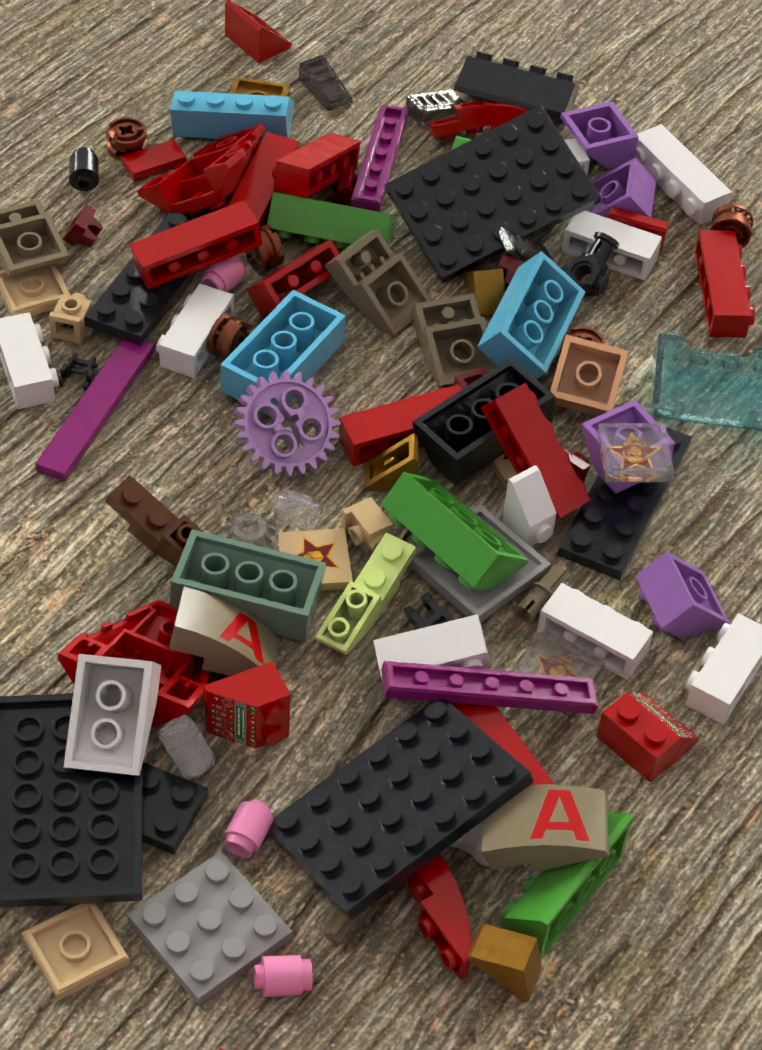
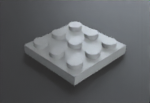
M478 504L471 510L529 560L523 568L490 591L477 588L473 591L459 582L458 577L460 575L457 572L440 565L434 559L436 554L429 547L428 549L420 545L416 547V554L409 567L466 617L478 614L481 623L531 587L534 582L542 579L551 569V563L486 508Z
M222 851L127 914L128 923L198 1006L254 967V965L261 962L262 956H269L289 942L293 936V931Z

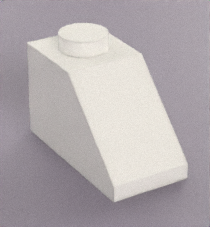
M535 465L508 479L502 523L530 546L547 541L553 535L557 513L541 472Z

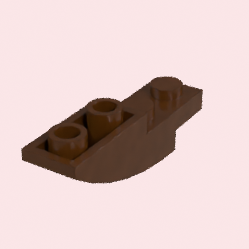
M131 475L116 487L105 500L112 509L130 524L127 531L157 555L176 567L191 530L203 532L187 516L183 515L180 519L176 517Z

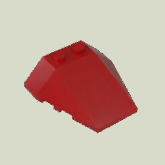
M264 123L217 138L193 153L194 158L189 159L184 164L179 162L174 165L175 171L158 175L137 191L139 197L167 213L170 211L180 214L186 213L188 217L198 214L208 206L210 210L221 207L226 203L225 198L235 191L266 129Z
M160 600L127 613L125 620L113 625L110 621L102 624L101 631L90 636L85 632L76 636L58 653V661L74 685L79 654L153 661L161 665L157 704L151 728L188 714L204 696V685H207L210 671L201 669L203 657L169 650L178 609L170 608V604Z

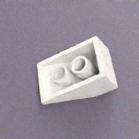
M86 654L78 655L64 760L65 768L140 776L157 704L161 665L153 661Z

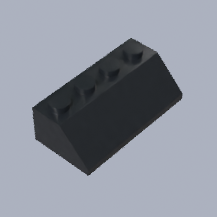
M477 51L476 55L467 56L454 87V91L527 110H532L542 105L549 116L560 118L561 113L573 110L580 82L574 81V75L557 72V76L547 74V68L530 65V69L519 66L520 61L503 58V62L492 60L493 54Z
M511 358L424 413L412 423L432 465L455 486L505 453L481 410L482 406L526 383L528 388L536 395L538 406L544 417L550 423L553 421L555 395Z

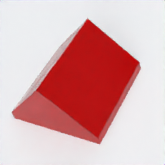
M231 0L225 2V36L256 62H263L290 49L292 43L259 16Z

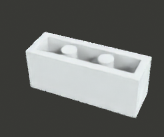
M583 211L573 216L565 229L563 253L575 257L581 256L582 253H588L595 240L593 238L595 232H603L619 243L618 249L612 251L606 262L609 269L646 281L658 259L662 240L661 236L588 211Z
M199 283L193 294H189L186 297L184 308L180 314L174 315L166 335H161L158 340L156 350L160 357V367L195 378L210 355L206 349V343L213 324L224 313L234 316V294Z
M30 312L0 318V359L17 409L54 402V388L59 387L56 369H49L48 366L51 364L48 347L41 346L43 342L41 327L39 324L34 325Z
M561 583L541 609L537 631L626 680H629L647 655L653 631L646 628L643 624L621 615L613 608L603 605L584 595L581 591Z
M739 613L731 625L725 623L722 626L716 639L718 645L716 648L710 646L701 661L703 668L700 672L694 670L685 686V689L689 691L686 706L722 725L725 724L762 665V625Z
M478 614L373 640L381 679V668L384 661L476 669L491 667Z

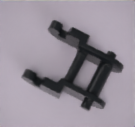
M73 353L68 358L69 363H63L60 370L61 376H58L59 385L63 386L66 379L71 377L72 373L86 375V381L83 385V389L86 391L93 382L94 370L99 365L96 363V357H92L89 361L80 359L77 353ZM76 365L85 366V367H87V369H86V371H85V370H81V369H76L75 366H76Z

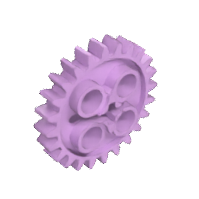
M285 370L279 379L273 371L269 374V383L262 376L256 380L258 388L250 384L246 388L250 396L242 395L239 398V402L245 407H237L234 410L236 415L242 417V419L233 423V427L242 429V432L235 437V440H245L246 443L240 452L251 451L253 454L249 459V463L251 464L259 459L262 461L260 471L262 472L268 466H271L272 476L274 477L281 469H283L286 478L292 476L293 469H295L299 476L305 474V465L310 471H314L317 469L315 460L323 464L327 460L324 452L331 453L335 450V447L329 441H336L340 436L332 431V429L338 427L341 421L334 420L331 417L339 410L338 408H329L327 405L333 399V396L323 398L321 393L325 386L321 385L314 389L312 387L314 378L311 377L304 383L302 382L301 372H298L293 379H290L288 370ZM286 395H292L298 400V409L288 407L285 402ZM271 399H274L276 401L277 407L271 404ZM258 411H265L271 416V425H264L258 420ZM290 420L293 425L291 427L283 428L281 425L283 421ZM303 423L313 425L316 430L315 437H308L304 434L302 430ZM276 439H282L288 444L289 451L287 454L280 453L275 448ZM297 441L303 445V449L298 448Z

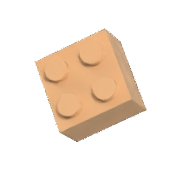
M566 334L550 390L555 395L554 405L595 416H600L613 410L629 351Z

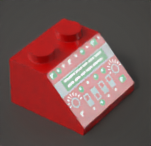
M273 661L204 685L205 728L208 733L255 749L264 745L277 744L284 738L289 737L291 695Z
M626 692L602 712L596 736L649 782L653 781L699 740L697 735L646 693Z

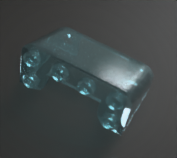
M678 332L659 333L653 350L650 414L662 419L762 431V344L751 352L750 357H741L738 353L734 352L717 354L710 353L708 350L701 348L688 350V340Z

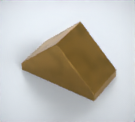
M503 269L464 273L463 278L468 294L474 293L480 316L485 317V319L492 318L505 294Z
M413 433L365 462L364 488L368 491L390 492L403 472L417 475L419 463L418 436Z
M482 924L479 926L466 956V959L524 1003L529 1002L542 971L540 951L536 937Z

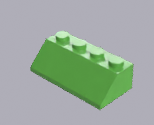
M273 192L267 225L272 226V230H275L274 233L277 232L278 236L282 238L292 239V234L304 236L303 242L318 245L321 244L322 239H331L336 248L345 250L361 236L377 228L390 247L398 218L392 214Z
M403 472L381 503V506L390 513L388 518L393 523L410 530L413 533L411 536L412 540L423 548L428 549L429 547L436 554L434 559L443 567L457 572L460 575L458 577L459 582L470 590L474 591L477 588L490 591L523 568L529 561L435 479Z
M608 812V857L543 870L539 876L533 873L522 889V897L517 902L511 900L500 916V920L503 921L502 929L536 937L542 960L623 857L633 816L628 813Z

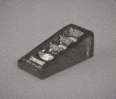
M323 55L300 63L299 80L327 111L352 103L351 95Z
M453 90L420 93L406 97V108L409 109L408 116L420 128L428 126V122L455 115L454 105L465 103Z
M504 227L498 230V234L507 251L515 259L526 262L542 251L553 261L547 248L543 245L522 237V235Z

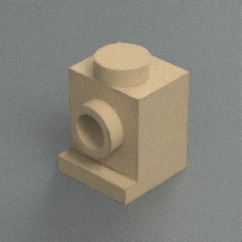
M73 293L71 296L62 294L54 311H51L49 314L51 338L81 344L89 328L85 326L84 316L92 308V301L80 293ZM64 323L73 325L74 329L63 327Z
M372 497L342 510L341 528H345L346 535L349 534L353 543L356 546L360 545L367 556L374 552L385 533L392 535L393 524Z

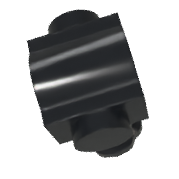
M595 232L593 235L595 240L588 253H582L581 256L574 258L564 269V272L585 291L584 296L595 295L598 297L599 294L605 292L609 283V278L605 276L609 268L606 262L612 251L618 249L619 243L603 232ZM592 274L587 281L580 282L583 276Z

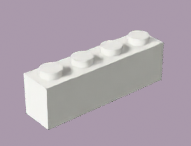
M662 124L637 134L638 141L634 158L644 166L656 179V183L698 225L711 221L713 212L718 207L729 204L732 191Z

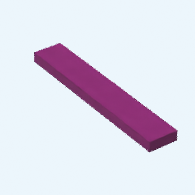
M381 105L353 191L351 207L380 212L386 193L384 184L390 180L408 120L409 109Z
M123 339L36 461L35 468L37 472L66 482L155 352V343L145 340L140 346Z
M384 661L381 668L384 697L424 701L446 699L449 703L595 714L598 708L592 678Z

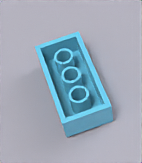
M542 251L518 267L477 348L497 366L511 358L531 376L538 379L547 373L585 291Z
M292 290L220 364L221 392L237 400L242 395L250 396L246 388L250 384L258 388L256 380L261 376L269 383L268 377L273 371L279 379L285 370H288L290 379H293L298 372H301L302 382L305 383L315 375L344 343L346 315ZM286 395V404H288L294 396ZM271 399V404L277 407L276 401L274 399ZM260 411V412H262V413H264V414L270 416L267 412H265V411Z

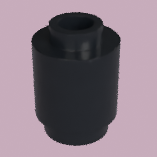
M86 147L76 149L69 158V182L73 188L79 191L92 190L99 183L98 157L93 150Z

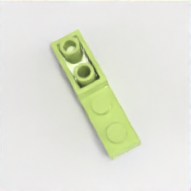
M385 533L355 582L350 581L316 634L315 640L347 655L372 628L398 591L400 579L416 554V546Z

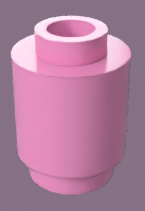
M236 256L215 263L204 272L201 284L229 292L245 278L244 263Z
M259 800L243 801L240 803L224 833L225 841L223 845L231 854L239 858L249 859L253 853L258 852L274 821L270 808L265 803Z
M301 955L262 956L261 965H254V988L261 989L263 997L301 996L303 991L312 990L313 973L310 958L301 959Z

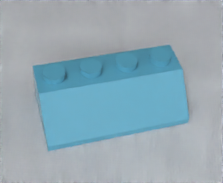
M175 91L170 108L173 136L217 139L221 136L264 123L266 129L260 141H262L266 132L289 138L295 102L290 97L275 95Z

